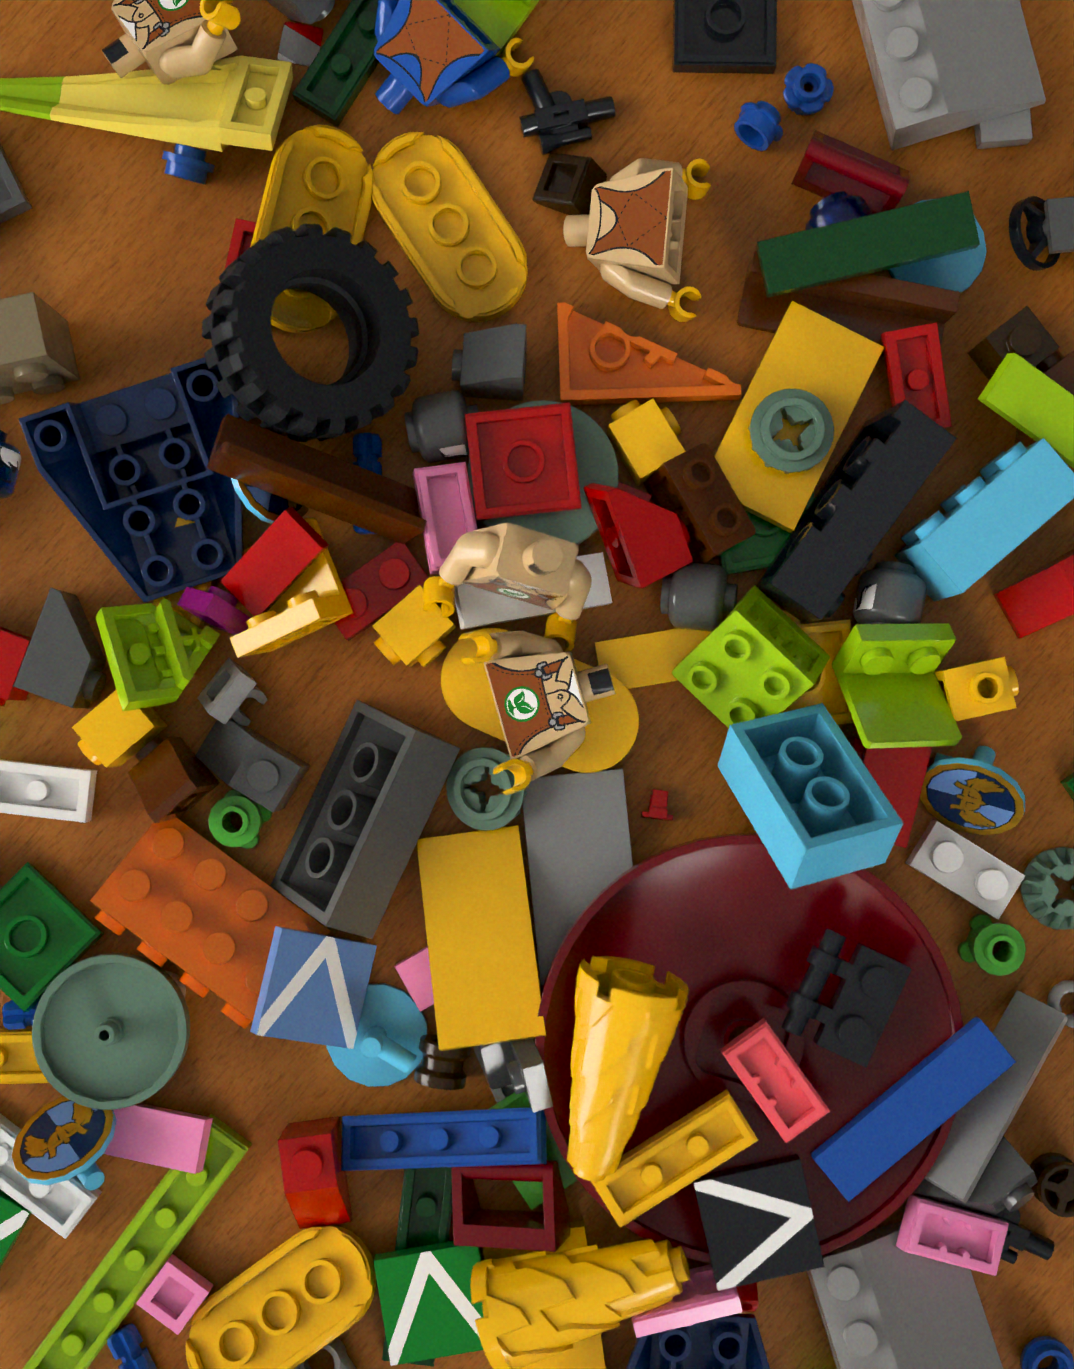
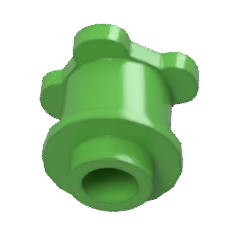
M233 789L228 791L224 798L217 801L211 809L208 819L209 830L213 837L222 845L250 849L259 843L260 837L258 833L263 823L271 819L272 812ZM233 812L239 813L243 819L241 829H236L231 823L230 818Z
M974 915L969 921L970 932L966 941L961 942L958 946L960 958L968 963L976 961L981 969L992 975H1008L1017 970L1024 961L1026 953L1025 942L1019 931L1007 924L992 923L987 915ZM1000 941V949L993 955V947Z

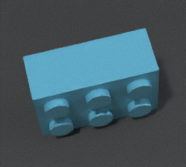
M1044 438L1028 447H1025L1020 441L1008 451H1002L979 470L984 479L978 476L967 486L965 484L962 485L940 504L945 510L943 514L937 511L928 519H922L901 537L906 546L894 556L900 563L910 565L916 569V575L924 580L927 594L934 602L965 592L1074 498V472Z
M823 703L729 726L718 762V768L790 890L886 862L902 828L903 821Z

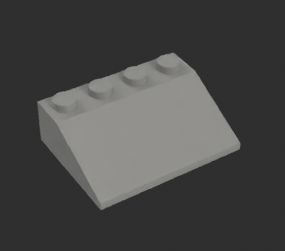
M852 0L891 151L974 126L983 121L1045 104L1046 98L1020 0Z
M902 1221L872 1229L853 1242L823 1254L822 1258L825 1267L807 1271L837 1369H1003L971 1270L904 1252L896 1247Z

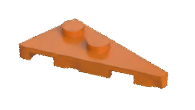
M565 302L557 303L561 403L570 402L571 405L627 404L635 399L639 403H646L654 398L656 403L740 399L742 395L741 384L730 381L725 374L709 367L706 371L677 358L678 353L640 336H629L624 333L621 327L607 321L604 324L573 311L574 306Z

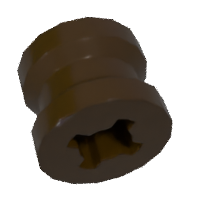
M437 1034L421 1036L419 1049L423 1053L422 1063L415 1068V1082L436 1089H463L467 1079V1075L463 1071L464 1060L470 1056L471 1047L440 1051Z
M1050 1152L1040 1155L1030 1165L1038 1181L1031 1187L1035 1192L1034 1196L1055 1215L1068 1218L1073 1217L1074 1163L1060 1153ZM1062 1174L1063 1178L1057 1180L1056 1182L1051 1180Z

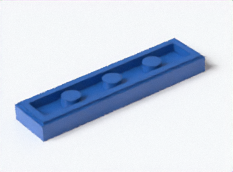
M975 1016L810 1155L849 1202L1014 1065L1016 1061L985 1023Z
M530 1107L342 1116L341 1171L547 1164L546 1116L544 1109L534 1113Z

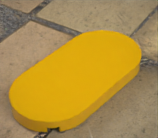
M317 124L296 131L281 143L271 162L251 246L260 239L264 240L273 231L285 227H290L295 231L302 224H319L323 228V235L333 227L350 232V242L357 245L362 241L372 203V183L375 185L371 165H367L366 159L361 153L363 149L352 136L336 127ZM287 289L275 298L271 313V325L288 332L306 333L325 326L338 314L325 300L313 293L299 289Z
M424 132L405 133L389 141L379 151L373 164L375 185L372 183V201L379 216L436 302L452 316L471 322L493 320L508 312L519 301L526 286L528 276L526 252L519 237L463 153L450 140L439 135L437 137L424 135Z
M500 628L479 629L481 631L487 632L488 634L496 632H508V630ZM471 638L459 640L448 652L442 666L441 688L444 699L453 714L462 722L505 741L484 663L468 665L461 661V658L476 656L478 651L477 644ZM574 659L577 672L593 668V666ZM611 675L616 694L586 702L592 723L585 726L584 742L562 767L582 773L599 772L617 764L632 748L639 729L638 708L628 688L616 677Z
M336 1225L311 1227L289 1238L208 1297L198 1307L190 1323L192 1326L189 1331V1339L186 1340V1359L189 1369H295L358 1323L369 1309L375 1293L376 1274L374 1261L367 1246L353 1232Z

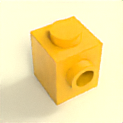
M654 398L642 405L635 399L611 414L614 422L608 425L606 435L637 487L643 484L663 463L686 452L676 437L681 434L676 418L668 407L660 410Z
M420 585L372 625L380 635L374 641V644L393 665L402 660L408 667H412L419 662L423 668L447 648L442 640L457 628L448 617L441 616V608L436 603L431 604L427 611H423V588Z
M1005 657L981 660L934 672L956 722L1017 708L1014 696H1017L1019 693L1018 680L1014 669L1011 666H1007Z
M115 690L72 728L81 738L78 746L83 754L95 765L103 764L108 768L122 766L163 731L167 724L152 707L122 711L117 690Z

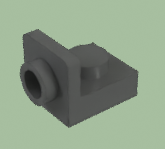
M533 1038L479 1046L487 1081L491 1089L495 1090L512 1084L516 1095L525 1092L533 1113L553 1107L544 1064Z

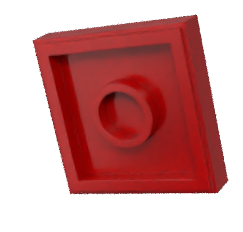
M570 402L465 414L477 521L582 509Z

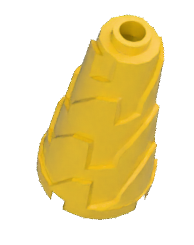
M592 956L590 964L584 958L580 963L576 978V1019L571 1056V1077H573L569 1120L571 1127L567 1161L574 1167L573 1171L578 1177L594 1182L603 1181L606 1175L616 1172L624 1147L636 1127L641 1110L647 1104L661 1062L664 1060L673 1040L682 1011L686 1006L689 992L687 984L673 973L667 971L665 983L662 984L653 978L654 965L621 957Z
M652 1239L598 1248L597 1244L548 1255L547 1251H538L501 1259L489 1258L476 1262L471 1272L472 1304L482 1302L484 1317L475 1319V1323L485 1355L493 1369H523L528 1365L574 1348L573 1343L619 1327L622 1320L672 1301L673 1296L683 1292L682 1282L690 1280V1271L681 1246L672 1248L668 1240L653 1242Z

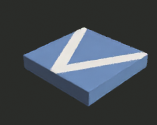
M275 926L250 1032L259 1036L353 1049L377 945Z

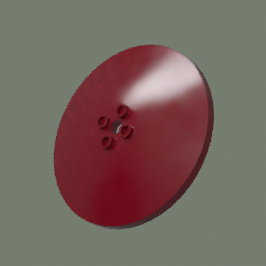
M723 834L699 838L663 850L622 873L591 901L567 932L553 958L546 977L538 1016L544 1017L546 1036L535 1037V1046L544 1064L553 1107L544 1109V1113L559 1151L573 1174L592 1198L611 1216L612 1214L592 1182L578 1177L573 1171L574 1167L567 1161L571 1127L569 1124L573 1077H571V1056L576 1019V978L581 961L585 958V961L590 964L592 956L621 957L655 966L653 978L656 981L664 984L667 971L681 978L689 988L686 1006L682 1011L673 1040L664 1060L661 1062L647 1104L640 1112L636 1127L626 1143L622 1155L727 1089L756 1134L758 1141L706 1174L798 1154L801 1159L822 1255L853 1242L877 1227L907 1200L934 1165L948 1138L956 1113L849 1202L810 1155L963 1027L958 995L951 973L939 947L923 922L908 904L886 883L866 869L790 890L758 834ZM827 928L847 937L838 956L842 959L849 961L859 942L912 968L867 1067L861 1066L817 1045L813 1038L821 1022L809 1018L801 1037L781 1027L790 1009L785 1004L791 991H798L810 966V963L806 961L813 945L819 946ZM830 973L818 1001L829 1006L841 977ZM762 1018L769 1024L830 1110L829 1113L787 1143L782 1139L720 1051L723 1046L729 1043V1035L733 1029L742 1025L751 1027ZM693 1182L624 1225L646 1240L652 1239L653 1242L668 1240L672 1248L681 1246L687 1258L711 1263Z

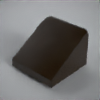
M550 152L532 200L537 204L567 215L590 214L592 189L595 185L606 182L607 175L591 157Z

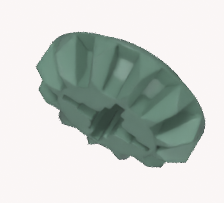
M783 389L768 395L756 407L748 428L752 441V450L757 452L766 467H773L783 471L785 474L804 470L808 471L818 464L827 455L834 436L833 420L825 404L815 395L800 389ZM783 417L784 420H788L791 426L797 424L802 426L809 423V426L797 437L798 446H793L790 439L773 441V438L783 428Z
M494 747L476 748L461 755L453 764L447 778V797L455 815L466 825L478 830H495L506 826V824L521 814L520 808L528 794L525 789L510 795L499 793L498 795L490 796L489 802H486L484 792L470 787V784L485 781L488 773L491 775V783L499 786L500 789L506 790L513 787L515 778L508 769L493 774V770L497 765L511 760L509 754L494 749Z
M1067 847L1051 848L1034 857L1023 873L1025 877L1021 882L1022 899L1031 916L1041 924L1055 930L1074 929V901L1062 897L1056 902L1055 896L1058 894L1059 889L1054 884L1055 881L1050 877L1052 875L1066 881L1074 877V849Z

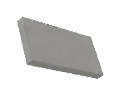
M623 768L593 773L578 772L542 776L534 781H530L529 785L525 788L528 794L523 800V813L541 986L545 983L553 958L563 939L582 911L605 887L622 873L633 867Z

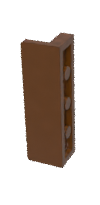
M755 251L747 267L737 324L741 327L775 333L788 306L794 301L882 345L881 334L884 332L937 322L941 346L945 323L957 312L960 292L874 274H866L767 298L758 254Z
M226 414L222 419L207 469L402 544L424 532L427 521L417 517L419 508L414 488L230 414Z

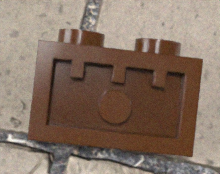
M705 443L663 463L643 483L648 493L652 495L651 498L655 505L676 513L686 525L690 535L688 547L693 562L710 563L731 547L743 542L756 533L754 525L710 448Z

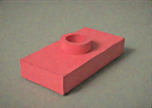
M764 1018L720 1049L725 1059L785 1143L830 1112Z

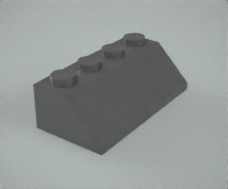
M356 700L270 886L326 927L373 939L460 748L423 729Z

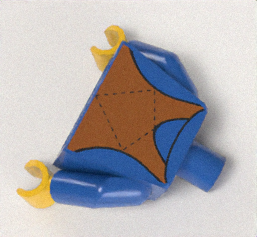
M378 0L374 31L378 42L373 54L391 74L375 95L394 114L399 115L413 96L426 107L441 104L448 108L482 99L506 82L510 76L520 77L524 75L534 61V56L524 63H518L512 59L511 52L516 50L523 41L520 38H513L508 42L501 58L495 56L500 48L453 0Z

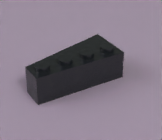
M906 400L867 420L756 586L769 599L803 623L830 618L845 598L843 590L852 578L857 576L866 567L875 547L895 523L901 512L957 438Z

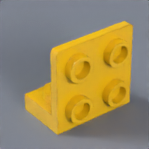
M305 518L304 520L323 538L317 520L315 518ZM251 547L245 549V550H244V554H245ZM328 548L319 555L267 612L253 616L246 621L249 629L230 638L237 658L277 650L353 614Z

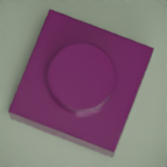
M210 586L208 592L186 587L177 603L178 606L211 627L234 635L247 630L246 621L251 618L235 608L239 601L237 598L214 586Z

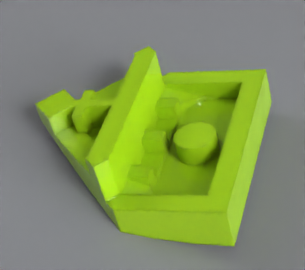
M166 598L161 600L158 607L152 603L101 607L95 617L122 711L176 702L221 634L207 625L204 629H201L173 611L172 602Z

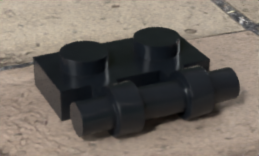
M827 928L819 946L813 945L806 961L810 963V966L798 991H791L785 1004L790 1009L781 1027L801 1037L809 1018L821 1022L813 1038L817 1045L861 1066L867 1067L912 968L859 942L850 960L842 959L838 956L847 937ZM830 973L841 977V980L828 1006L818 1001Z

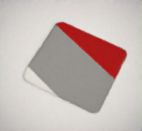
M286 21L283 26L277 56L278 60L310 66L320 51L323 29Z

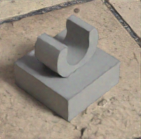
M230 658L225 661L198 696V700L209 715L224 725L232 717L236 723L243 726H248L251 720L243 711L239 710L241 703L246 698H254L264 705L267 698L260 688L256 686L257 682L246 669Z

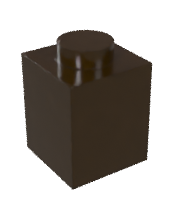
M1026 306L983 339L968 354L990 381L1007 353H1017L1035 367L1056 351L1059 346L1030 308Z

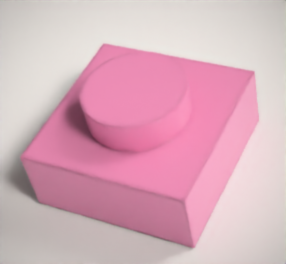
M172 1254L136 1304L178 1335L209 1294L214 1284Z

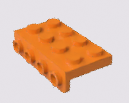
M178 818L160 823L153 822L90 900L100 909V912L95 917L98 922L119 937L125 929L142 940L141 944L137 947L140 953L161 968L167 960L184 971L179 981L201 998H204L209 991L226 1002L221 1012L243 1029H246L253 1022L275 926L329 935L331 932Z

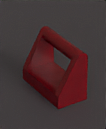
M815 130L791 184L867 216L895 209L908 187L910 175L906 169Z
M547 1160V1164L451 1167L454 1245L556 1252L570 1236V1213L559 1165L556 1160ZM473 1179L543 1182L544 1212L481 1209Z

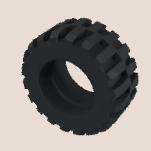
M302 224L295 231L290 227H285L273 231L264 240H258L228 265L219 276L220 283L210 291L206 302L207 308L212 311L211 315L202 321V337L212 339V348L204 353L208 369L218 367L223 380L215 384L222 396L225 398L233 394L240 404L236 407L235 412L246 421L257 417L262 420L260 427L277 434L288 433V438L297 442H307L315 438L319 441L333 439L371 424L373 419L384 416L395 406L394 397L404 394L411 379L404 371L416 366L419 352L417 347L411 346V339L419 335L418 320L416 317L409 318L407 306L413 304L408 289L405 288L400 291L393 278L399 273L389 261L383 265L374 258L377 249L365 240L354 245L350 242V232L333 227L323 235V228L319 224ZM299 289L319 296L336 311L342 320L349 341V357L342 377L335 383L324 385L300 376L285 362L279 353L272 335L271 313L275 298L284 290Z

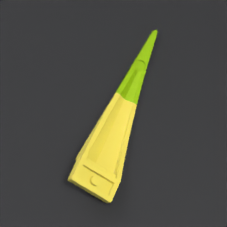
M242 55L228 57L215 61L211 70L206 75L184 77L169 85L162 84L151 69L131 71L122 78L117 73L64 77L0 78V111L223 152L228 145L273 151L293 82L292 62Z

